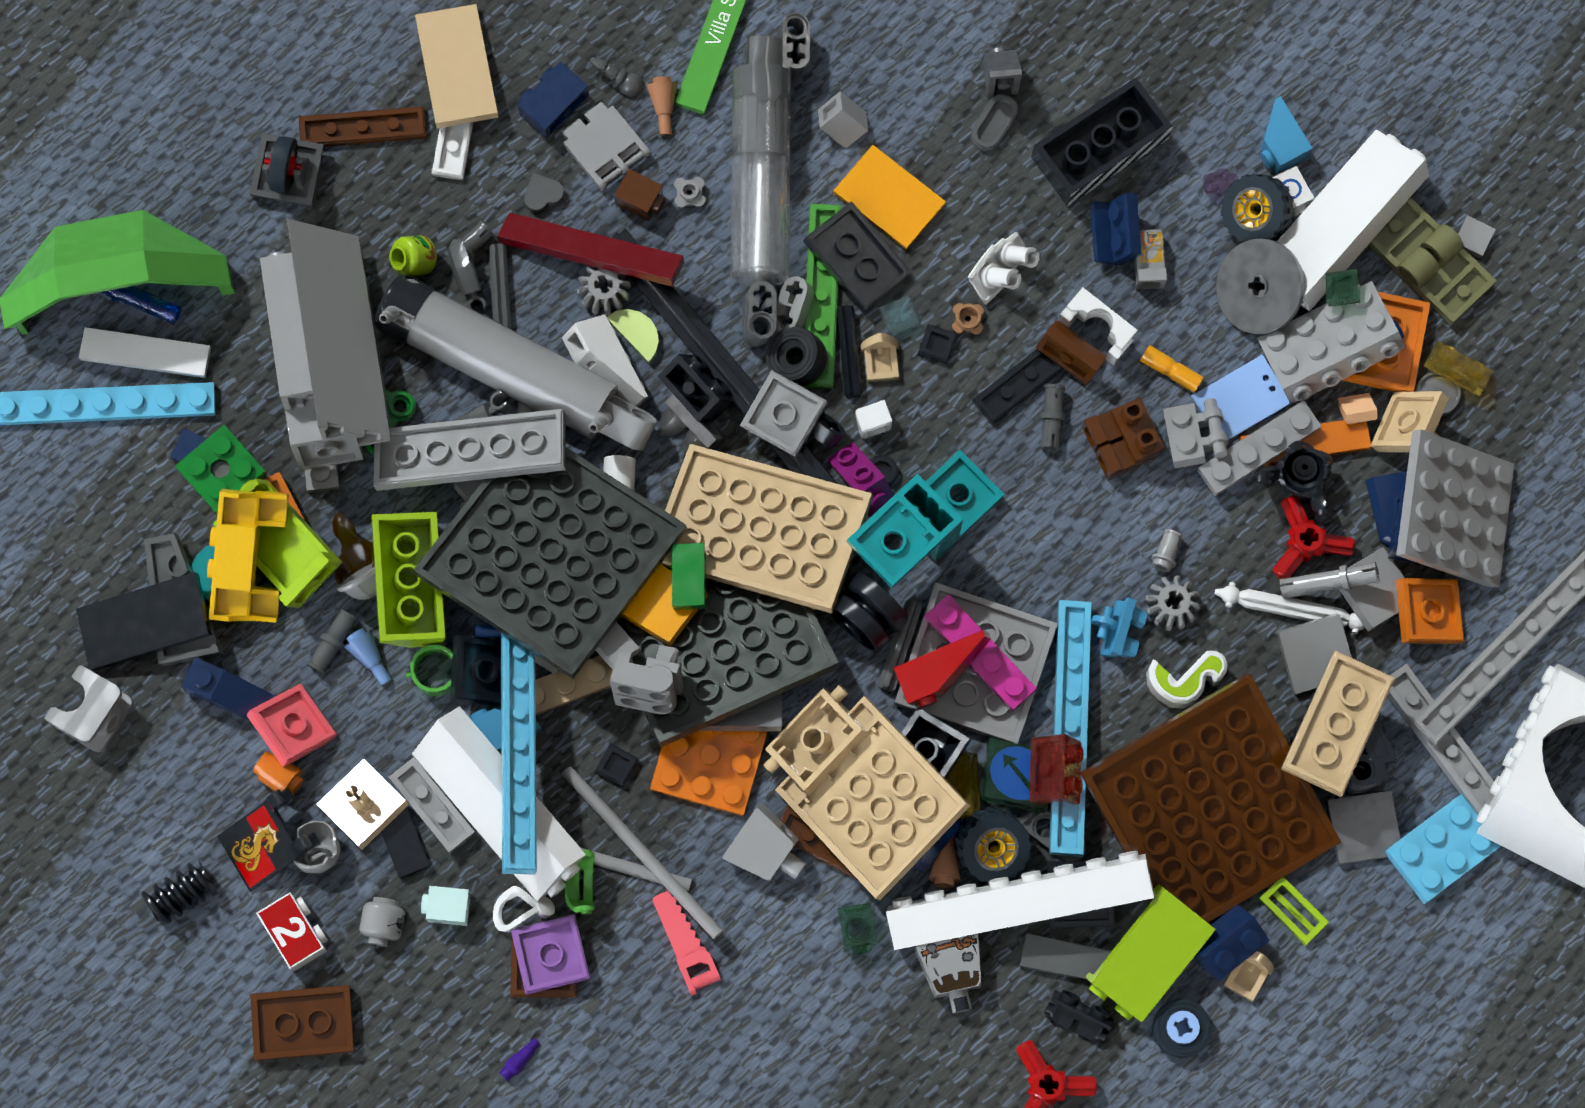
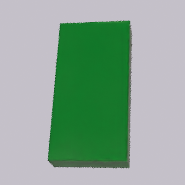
M704 543L672 545V607L674 610L706 608V546Z

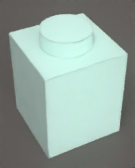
M429 886V894H423L421 914H426V920L431 923L467 926L471 893L469 889Z

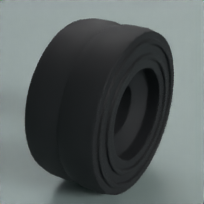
M789 327L778 332L770 341L766 351V363L770 372L773 370L801 387H805L815 382L822 375L827 363V352L823 342L807 329ZM802 349L803 359L801 362L791 365L790 356L792 352Z

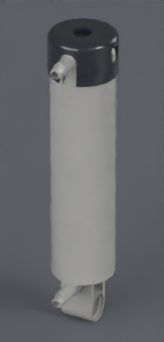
M407 273L399 274L394 279L378 307L374 325L380 332L405 345L417 348L487 386L505 393L510 398L535 411L563 409L565 412V426L589 439L597 432H600L631 449L639 451L645 449L657 420L650 413L617 397V384L438 292L436 288Z

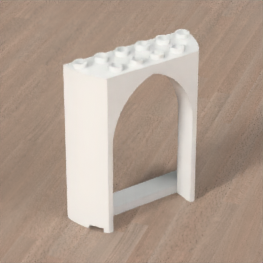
M1560 664L1554 667L1549 665L1541 680V683L1544 685L1540 692L1534 695L1528 707L1531 713L1526 721L1523 720L1515 735L1518 741L1514 748L1509 749L1502 763L1505 769L1501 776L1496 777L1489 793L1494 795L1490 805H1483L1477 816L1476 821L1481 823L1477 834L1585 888V827L1568 813L1556 797L1545 772L1542 753L1544 738L1561 728L1585 722V676Z

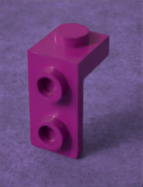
M855 443L848 444L828 458L830 465L851 488L872 493L873 500L867 514L869 518L893 497L886 477Z

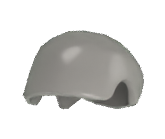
M312 820L297 828L296 839L303 834L308 836L315 832L322 845L300 856L294 863L297 868L305 873L321 874L336 864L341 853L338 836L332 826L325 821ZM317 851H321V852H322V853H318V854L312 855L313 853H315V852H317Z

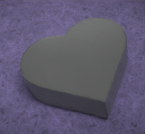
M535 173L532 174L524 196L525 206L529 211L535 213L542 212L548 205L554 206L563 200L564 190L560 182Z

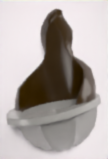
M337 512L333 518L332 528L342 545L338 557L342 563L334 571L337 581L336 589L339 592L344 591L349 596L358 600L372 598L376 595L373 543L360 539L356 533L354 523L347 519L342 512Z

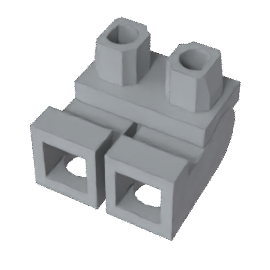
M659 645L656 659L648 657L645 666L634 664L631 654L618 651L610 678L615 705L656 714H667L673 711L677 705V695L682 696L684 689L681 674L682 664L678 661L679 649Z

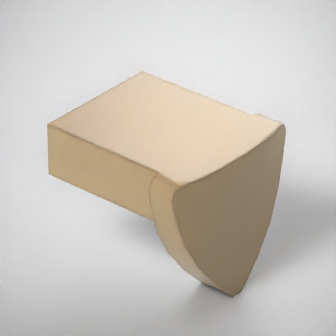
M877 333L867 338L860 345V351L864 352L867 382L899 380L896 349H899V344L894 337L884 333Z
M1256 951L1230 972L1223 986L1253 1002L1267 975H1272L1274 966L1264 954Z

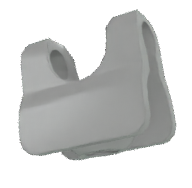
M78 666L72 678L84 688L85 698L83 703L77 709L68 712L51 707L44 719L61 732L92 751L99 753L106 749L133 708V700L123 693L117 685L83 666Z

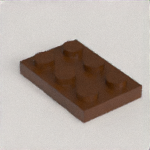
M350 985L250 994L255 1061L355 1052Z

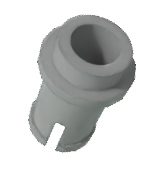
M1165 529L1158 551L1152 555L1151 559L1153 561L1152 566L1162 572H1170L1171 568L1176 566L1174 559L1184 536L1175 530Z

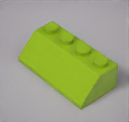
M437 512L372 514L380 643L408 648L425 647L431 644L443 645L445 626L442 593L414 575L415 567L438 539Z

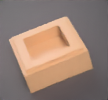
M1369 393L1338 398L1339 410L1346 424L1377 419V408Z

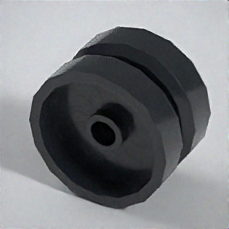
M856 572L845 584L848 596L839 593L833 613L829 614L841 628L862 646L874 653H879L889 642L886 630L898 632L909 620L908 615L898 602L881 586L866 575Z

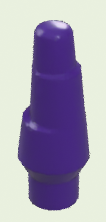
M532 1039L517 1054L512 1055L506 1060L505 1066L499 1074L506 1081L519 1074L538 1048L539 1041Z

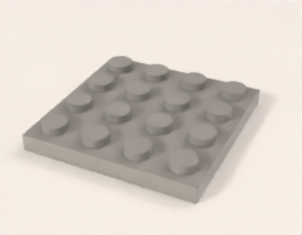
M1422 429L1412 431L1396 555L1487 587H1499L1514 463Z
M935 582L924 616L949 594L982 630L990 633L991 640L1037 688L1058 623ZM924 617L909 661L948 645ZM968 666L945 694L936 697L937 703L921 708V710L938 720L1017 746L1035 692L1012 712ZM900 686L894 705L916 711L919 706L907 703Z

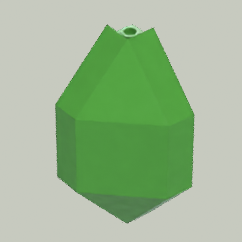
M144 210L56 226L0 297L4 329L17 327L22 335L28 334L26 320L63 299L145 283L215 286L219 288L222 296L235 294L230 264L226 255Z

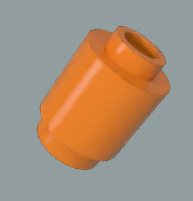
M269 751L261 756L253 769V773L258 775L257 779L273 791L280 789L282 792L284 789L289 788L292 795H294L303 783V779L300 778L302 770L292 763L282 767L275 755Z

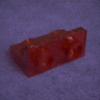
M1066 734L1031 738L1029 802L1045 804L1065 801L1072 805L1080 804V794L1083 790L1080 772L1084 756L1081 741Z

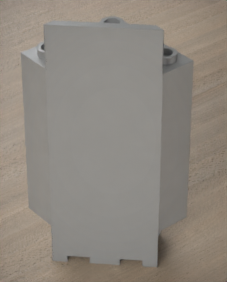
M287 219L292 252L272 253L268 257L260 258L279 394L285 409L290 446L300 471L363 460L361 446L391 441L388 425L390 418L372 303L363 266L359 236Z

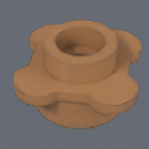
M958 303L953 307L955 322L952 324V330L955 333L972 332L974 335H978L983 331L981 316L984 313V309L981 305H963ZM969 316L971 320L967 322L965 317Z

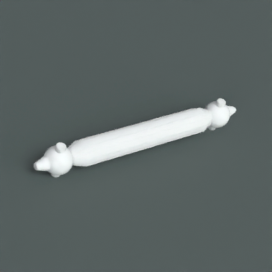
M1230 582L1229 586L1222 589H1215L1214 593L1222 598L1227 608H1231L1232 604L1238 602L1245 608L1306 621H1313L1338 613L1341 616L1343 626L1348 625L1352 629V634H1358L1360 630L1365 628L1355 612L1349 614L1341 608L1294 598L1283 599L1280 595L1251 589L1239 591L1235 587L1236 583Z

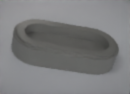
M998 94L990 99L971 130V142L977 149L992 151L999 146L1018 114V105L1013 97L1006 94Z

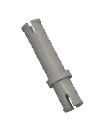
M1376 562L1349 568L1347 565H1342L1338 570L1280 579V585H1283L1280 587L1283 599L1337 589L1350 591L1354 586L1379 583L1380 578L1379 576L1377 577L1379 570Z

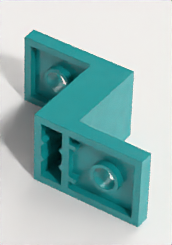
M959 450L927 481H924L916 474L847 539V543L891 588H894L926 556L929 555L936 562L1004 498L1005 494ZM955 487H962L967 491L968 498L964 502H955L950 496V491ZM890 534H896L900 536L903 544L897 550H890L884 545L885 537Z

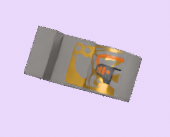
M1140 230L1142 255L1134 258L1136 289H1164L1167 282V272L1164 262L1162 230Z

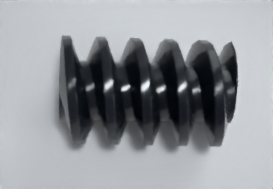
M200 860L199 868H196L190 862L187 864L188 875L176 870V882H173L166 876L164 878L165 889H162L157 884H153V896H150L145 891L141 892L143 899L158 922L161 919L165 923L170 924L172 922L171 911L178 917L183 916L182 905L193 910V898L204 903L206 901L205 890L212 896L217 895L216 886Z

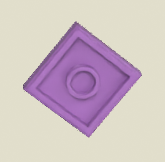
M575 914L511 930L526 995L590 980Z

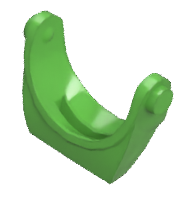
M583 850L586 855L578 863L579 871H583V901H579V871L565 882V900L567 906L572 911L588 915L592 914V911L595 910L593 904V865L595 853L592 850Z

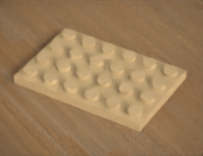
M690 444L665 511L686 524L687 530L676 544H705L707 579L833 613L855 551L847 543V539L864 524L873 496L872 493ZM672 550L662 561L661 565L672 568Z

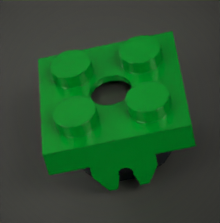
M225 425L220 427L175 465L176 469L216 514H218L219 492L222 489L240 491L246 482L262 479L267 475L261 465Z

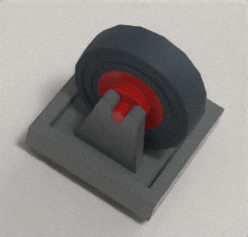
M262 133L250 190L251 197L313 208L325 150L324 144Z

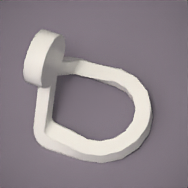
M512 886L497 899L493 910V921L499 931L510 932L534 914L543 919L549 918L554 914L555 907L553 902L547 897L536 901L520 887ZM519 896L533 907L510 924L505 925L503 923L502 910L508 900Z

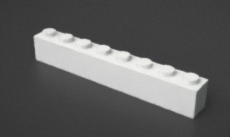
M1129 851L1119 854V859L1106 862L1104 857L1086 861L1087 866L1073 868V864H1065L1053 868V873L1041 875L1039 870L1021 874L1022 879L1009 881L1008 877L990 880L988 886L978 888L974 883L957 887V892L944 894V890L931 891L924 894V899L912 901L910 896L897 898L892 901L893 905H889L886 910L894 950L1154 898V890L1146 854L1138 855V851Z

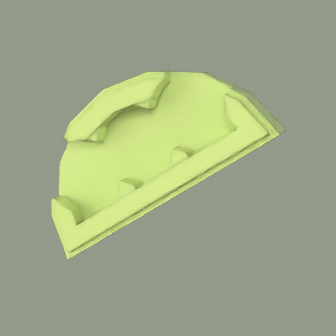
M631 309L615 311L608 315L607 318L611 326L650 364L656 356L659 344L657 328L652 320L642 312Z

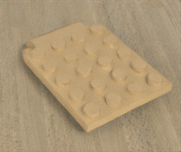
M838 685L832 693L823 687L765 748L771 757L763 765L772 774L780 766L789 774L775 789L776 792L874 898L881 900L971 805L868 697L863 696L849 711L841 703L848 695V692L842 686Z

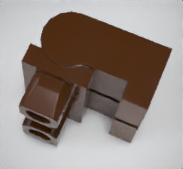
M1140 397L1116 407L1110 412L1089 417L1084 420L1082 429L1093 452L1097 451L1096 458L1107 481L1157 458L1161 454L1160 452L1165 449Z

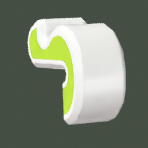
M1206 651L1176 681L1168 671L1153 659L1146 672L1147 685L1150 692L1160 702L1170 708L1184 709L1193 705L1204 691L1206 680L1209 681L1212 687L1219 684L1226 674L1227 662L1221 653Z

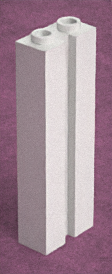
M1375 130L1277 242L1286 246L1295 255L1302 268L1304 295L1300 306L1310 311L1428 178L1427 160L1420 151L1416 149L1410 150L1403 146L1395 136L1391 134L1385 135Z
M459 706L435 722L412 755L502 860V755ZM536 797L537 872L535 875H514L534 899L539 901L546 895L553 898L566 887L563 881H568L580 870L578 863L586 854Z

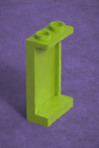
M262 479L250 480L240 489V491L256 492L258 490L279 493L268 480ZM288 503L285 527L260 526L257 566L282 593L278 598L286 607L300 608L337 569L342 561ZM217 520L213 523L215 527L217 526Z
M1160 884L1154 888L1155 898L1094 974L1089 972L1086 975V978L1092 983L1089 989L1103 1001L1107 997L1117 1003L1114 1009L1129 1021L1133 1016L1141 1023L1144 1021L1216 930Z

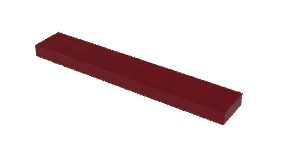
M509 213L497 235L498 242L501 244L672 287L685 263L683 255L514 213Z

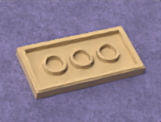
M473 4L416 14V23L436 129L498 118L477 5Z
M1335 650L1281 770L1342 797L1395 678Z

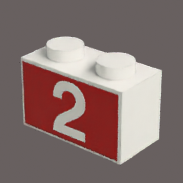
M289 892L256 913L292 972L327 952L323 944L328 939L318 924L314 927L310 924L306 916L311 914V911L302 897L295 899L292 893Z

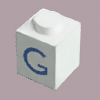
M1297 166L1272 177L1281 180L1282 184L1290 190V195L1293 196V208H1295L1292 215L1293 220H1296L1314 200V196Z

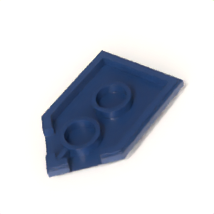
M1407 471L1372 477L1365 481L1379 541L1387 547L1390 546L1396 497L1402 489L1405 490Z

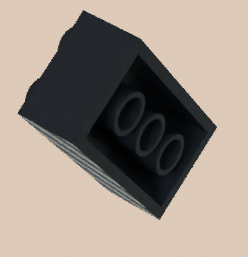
M1134 78L1033 146L1031 158L1068 207L1168 140L1173 126L1138 79Z

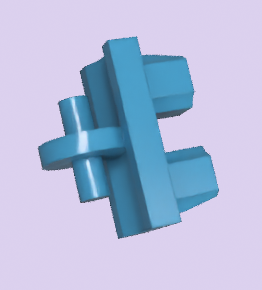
M1129 597L1125 601L1116 600L1113 608L1105 606L1103 616L1094 615L1092 617L1091 623L1099 627L1097 638L1104 640L1100 653L1101 656L1108 658L1116 656L1131 658L1136 656L1139 641L1127 637L1129 627L1137 630L1142 629L1148 615L1147 612L1135 606L1137 600Z

